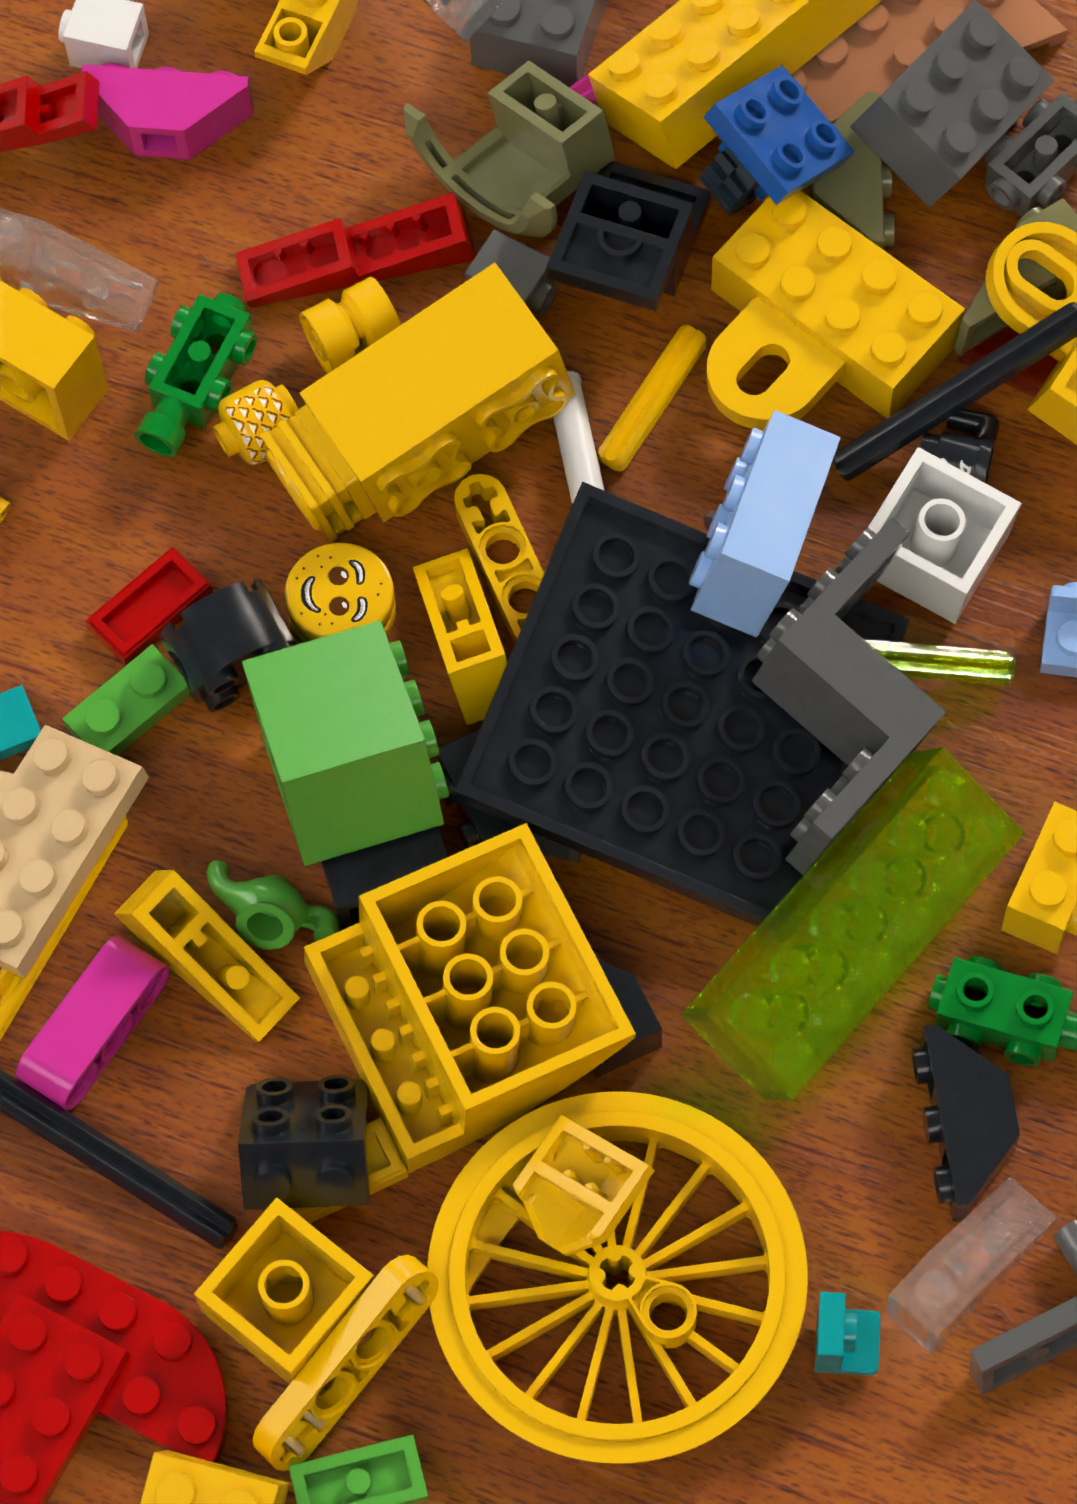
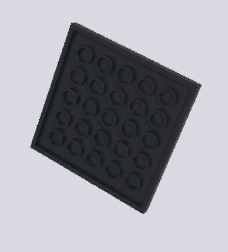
M582 481L451 799L516 826L527 823L532 833L789 939L795 931L822 858L821 855L809 870L802 875L785 860L798 843L790 836V833L801 822L805 813L827 789L830 790L839 780L848 765L757 687L752 680L763 664L756 655L771 638L769 634L792 608L796 611L809 597L807 595L818 580L793 570L787 587L757 638L693 612L691 607L698 588L689 585V581L701 552H705L710 540L709 537H706L707 534ZM860 599L841 620L893 665L910 619Z

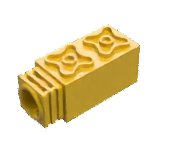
M493 263L301 391L300 395L306 405L295 411V415L287 420L283 419L277 423V427L269 432L268 430L260 436L268 448L266 451L267 461L312 528L317 531L322 530L329 541L333 542L338 538L339 534L345 530H351L355 527L354 524L362 519L366 520L375 513L379 515L383 523L393 516L401 517L409 514L433 491L464 477L471 469L472 464L490 451L499 452L508 448L526 429L560 413L568 404V399L576 395L559 350L498 265Z

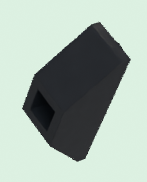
M929 1025L923 1027L920 1047L912 1048L913 1071L917 1085L927 1084L931 1106L922 1108V1116L927 1143H938L942 1166L933 1167L937 1199L939 1204L949 1203L952 1222L962 1221L967 1218L1015 1152L1020 1137V1130L1009 1074L938 1025Z

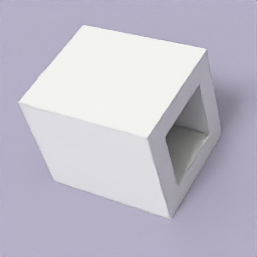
M75 0L73 9H66L64 11L59 26V41L65 44L69 64L78 68H82V65L100 66L104 63H117L127 68H137L149 36L143 4L128 0Z

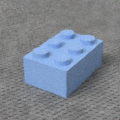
M776 410L771 414L763 431L755 427L752 428L741 456L736 458L724 487L727 494L723 504H719L708 529L706 537H709L710 540L706 550L701 552L691 575L689 585L698 588L691 611L757 638L791 579L841 437Z

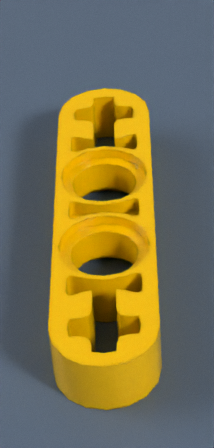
M470 475L460 482L455 491L454 503L457 520L515 644L528 613H520L514 610L509 604V599L513 593L520 589H532L537 592L544 572L508 494L500 481L491 475ZM481 494L485 501H490L491 518L494 524L485 528V521L480 509L477 506H472L471 497ZM508 540L515 543L520 552L512 562L498 564L489 559L486 554L487 549L496 541Z
M403 1255L393 1259L379 1272L256 1427L253 1435V1446L276 1470L287 1471L289 1466L303 1463L311 1455L429 1308L438 1290V1279L417 1258L411 1255ZM375 1328L371 1336L361 1346L357 1347L361 1339L370 1330ZM334 1379L331 1386L322 1395L317 1397L320 1390L330 1380Z

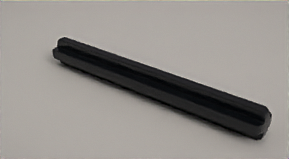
M1075 302L1066 304L836 451L832 462L841 477L846 481L854 479L1076 338L1077 304Z
M0 1069L1 1112L215 1248L222 1249L230 1242L238 1227L234 1216Z

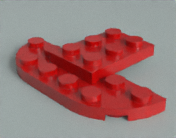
M0 1231V1504H46L97 1414L164 1450L218 1463L226 1437L228 1403L223 1377L217 1360L199 1330L184 1315L162 1300L49 1242L22 1233Z

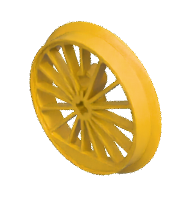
M598 1092L562 1099L529 1112L494 1135L469 1160L447 1193L433 1229L427 1268L438 1279L437 1294L430 1305V1313L438 1341L454 1374L475 1402L503 1427L535 1446L568 1458L606 1464L648 1462L686 1452L714 1439L746 1416L771 1389L791 1356L803 1322L808 1287L806 1249L796 1212L786 1190L763 1157L738 1133L711 1115L676 1100L636 1092ZM561 1115L608 1142L626 1141L648 1145L644 1163L652 1168L657 1150L660 1148L680 1154L699 1164L698 1169L635 1251L632 1249L650 1178L633 1202L622 1245L616 1244L615 1231H613L606 1241L607 1247L603 1248L601 1244L590 1247L594 1257L584 1250L568 1255L583 1267L502 1247V1244L520 1220L535 1231L523 1201L518 1197L513 1184ZM708 1175H713L720 1180L740 1202V1205L644 1259ZM745 1217L751 1220L764 1253L763 1256L655 1270ZM492 1259L577 1280L576 1282L469 1296ZM623 1269L628 1271V1285L630 1287L627 1288L624 1285L617 1284L612 1290L606 1288V1272L616 1276ZM765 1271L768 1275L767 1306L765 1311L760 1312L692 1295L685 1287L676 1282ZM580 1296L488 1350H485L470 1315L471 1311ZM661 1303L680 1306L686 1314V1320L677 1329L662 1330L656 1327L650 1319V1315L655 1310V1307ZM591 1307L525 1393L516 1387L494 1363ZM697 1311L760 1327L751 1348L740 1364L695 1332ZM604 1313L577 1418L559 1413L537 1402L536 1399L600 1315ZM627 1314L631 1316L686 1407L685 1409L665 1417L642 1422ZM614 1316L618 1318L633 1423L607 1424L587 1421ZM687 1342L729 1373L730 1376L714 1391L696 1402L664 1349L677 1348Z

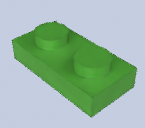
M152 644L64 716L62 720L65 728L75 738L118 756L189 697L190 690L183 675Z
M413 1434L289 1466L297 1504H420L429 1501Z

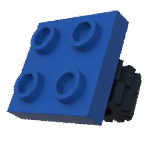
M781 65L715 103L703 118L723 142L718 147L720 153L714 158L715 161L708 164L704 169L705 172L700 175L699 180L729 215H732L735 212L741 211L746 205L753 203L757 197L762 201L769 196L776 205L780 204L842 166L855 151L805 93L799 82Z

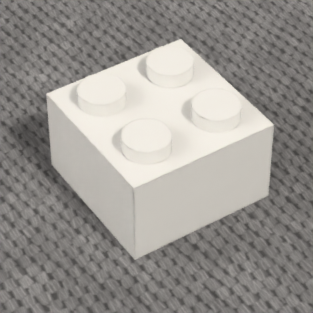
M918 447L868 526L877 534L893 518L910 533L877 582L956 624L1008 538L1022 503Z

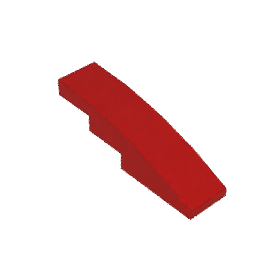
M87 71L44 85H39L27 75L0 84V152L46 144L97 130L99 80Z

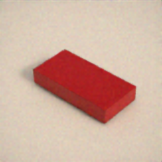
M172 546L87 618L85 622L88 630L126 666L150 645L160 639L162 629L169 622L173 626L178 624L182 620L180 613L213 593L212 584Z

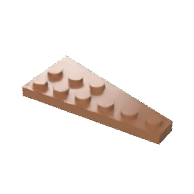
M882 0L791 76L799 82L805 93L833 124L866 92H878L879 97L974 0ZM976 0L1026 51L1045 44L1050 48L1065 42L1067 39L1068 29L1036 0Z

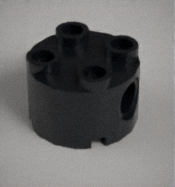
M253 580L254 582L251 585L252 591H248L244 582H239L207 595L180 613L185 624L178 628L177 631L169 622L160 634L159 638L183 675L191 697L196 702H204L210 712L226 708L241 696L238 689L248 684L242 661L298 645L279 615L269 591L261 580Z

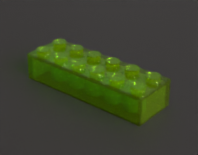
M944 747L913 752L682 1012L681 1016L764 1100L792 1101L1025 832Z

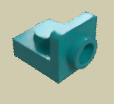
M820 1292L816 1319L814 1372L865 1376L876 1375L879 1368L880 1314L877 1311L845 1309L846 1293Z

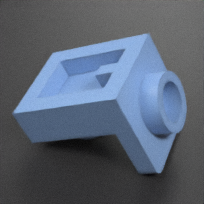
M1077 582L1067 583L1064 586L1054 585L1051 588L1046 611L1039 673L1077 678Z

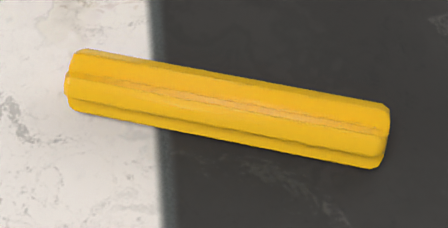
M687 324L679 327L599 447L598 459L603 465L610 467L616 472H621L627 468L705 350L706 336L703 332Z

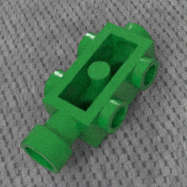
M217 293L213 300L199 294L192 308L182 305L176 312L170 328V336L175 338L166 355L160 352H156L153 355L145 373V384L149 385L148 390L154 411L145 413L134 434L136 440L151 452L164 457H175L186 437L184 430L186 423L205 430L213 413H218L220 401L231 395L233 386L231 379L239 364L246 366L251 360L257 345L258 336L253 330L251 314L246 313V306L236 297L226 293ZM215 344H221L217 354H213L210 347ZM189 391H197L195 395L188 393Z
M979 956L969 957L968 961L954 957L948 976L937 973L927 1009L937 1011L936 1025L972 1050L979 1049L982 1042L1006 1048L1004 1056L1008 1060L1027 1067L1040 1066L1041 1059L1054 1062L1058 1047L1077 1052V1013L1069 1011L1073 991L1063 988V984L1059 980L1038 973L1028 974L1026 978L1003 971V966L999 963ZM965 989H970L987 994V996L981 1001H971L964 995ZM1029 1006L1046 1011L1047 1013L1041 1018L1034 1019L1026 1015L1024 1007Z

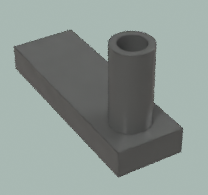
M1074 1220L1055 1234L1054 1241L1077 1276V1220ZM1077 1296L970 1350V1375L982 1395L1077 1347Z

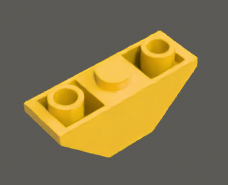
M280 0L254 51L255 57L305 75L313 72L334 59L355 16L359 0Z

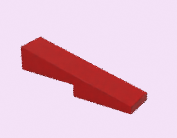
M454 192L348 228L342 219L338 218L235 253L246 303L250 308L351 287L369 277L380 281L470 262L476 257V252L466 212Z

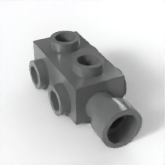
M1063 92L1052 103L1043 98L1037 101L1023 119L1022 126L1025 129L1014 139L1008 135L1001 136L985 157V162L988 165L984 188L999 207L1007 211L1013 210L1020 217L1035 207L1042 206L1047 208L1057 202L1067 188V181L1077 172V99L1073 101ZM1058 146L1066 148L1061 154L1057 153Z

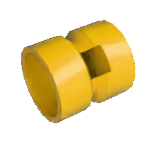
M369 277L344 290L341 295V302L335 303L328 298L299 314L300 323L308 343L327 374L401 325L390 299L373 277Z

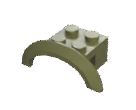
M529 60L487 93L497 126L454 160L434 134L426 115L409 103L404 105L406 134L432 174L448 191L454 192L457 199L477 216L495 227L513 234L531 238H544L556 227L558 220L556 205L578 189L584 172L596 174L616 158L604 110Z

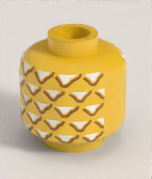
M266 380L255 381L220 401L218 413L221 422L213 426V431L228 457L238 453L247 464L258 465L267 461L266 451L268 450L260 435L267 430L269 432L277 427V423L283 419L287 420L295 415L294 412L298 410V407L283 384L275 387Z

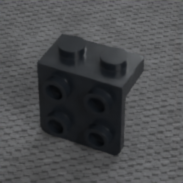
M331 1075L320 1081L291 1082L286 1078L273 1077L251 1084L246 1088L238 1140L244 1210L267 1209L276 1198L280 1199L289 1208L369 1205L370 1188L366 1147L369 1089L362 1079H352L345 1075Z

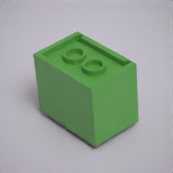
M381 620L242 661L264 745L304 866L444 825L439 800L449 797V792L440 763L431 764L429 759L440 755L436 737L430 720L418 722L417 717L425 713L415 680L403 682L402 677L410 675L400 640L389 643Z

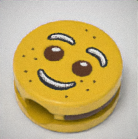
M338 542L325 544L302 556L288 575L285 586V603L290 626L301 643L379 620L382 622L386 636L389 634L396 615L393 581L386 565L372 551L352 543Z

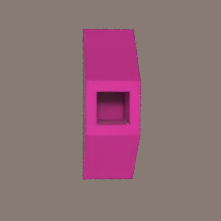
M104 63L100 66L82 65L81 72L87 71L99 80V117L135 156L190 160L251 117L253 113V100L248 76H237L228 71H215L210 74L182 72L173 67H159L155 70L127 68L117 63Z

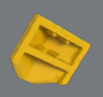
M561 1115L513 1186L518 1197L523 1201L538 1238L556 1251L568 1256L606 1242L655 1170L650 1165Z

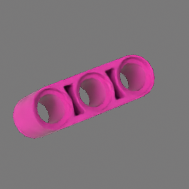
M121 935L113 936L101 948L28 1046L17 1066L16 1077L65 1110L73 1109L85 1097L157 999L168 980L170 967Z

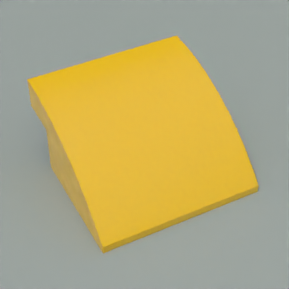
M527 823L360 895L359 923L304 947L305 966L360 1078L368 1086L369 1097L379 1117L382 1118L408 1174L465 1147L525 1114L592 1071L632 1041L636 1035Z

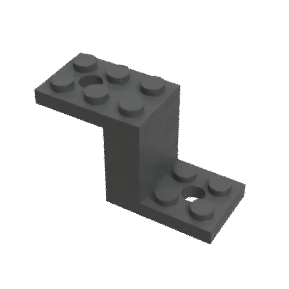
M893 518L877 534L869 527L866 528L846 551V557L835 570L829 568L807 594L809 597L796 611L792 608L769 634L771 638L756 655L763 664L752 682L848 765L839 780L830 790L827 789L805 813L801 822L790 833V836L798 843L785 860L802 875L809 870L907 761L946 713L942 707L841 620L881 577L910 533Z

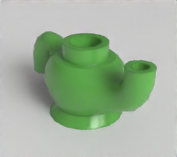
M215 860L208 865L207 880L210 889L236 915L235 927L237 932L251 946L264 950L280 949L289 944L294 937V933L300 927L312 929L315 941L339 932L340 923L338 916L324 906L307 904L295 886L285 877L267 875L249 881L235 882L229 879V868L225 862Z

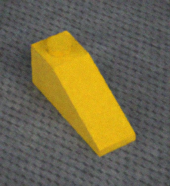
M468 548L414 566L413 570L466 725L484 720L508 661Z
M155 870L114 913L156 957L169 966L170 969L255 1042H260L300 999L174 870Z

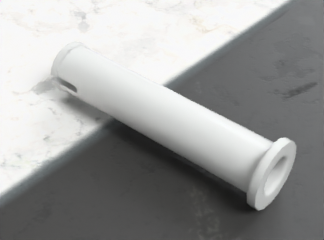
M567 371L576 395L568 399L566 407L555 415L553 420L570 498L573 504L582 481L604 490L581 387V376L577 372Z

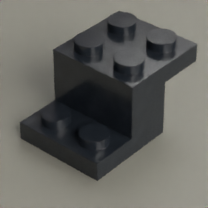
M611 161L602 168L598 175L585 171L546 266L547 279L657 311L663 293L672 296L676 294L711 204V193L708 189Z

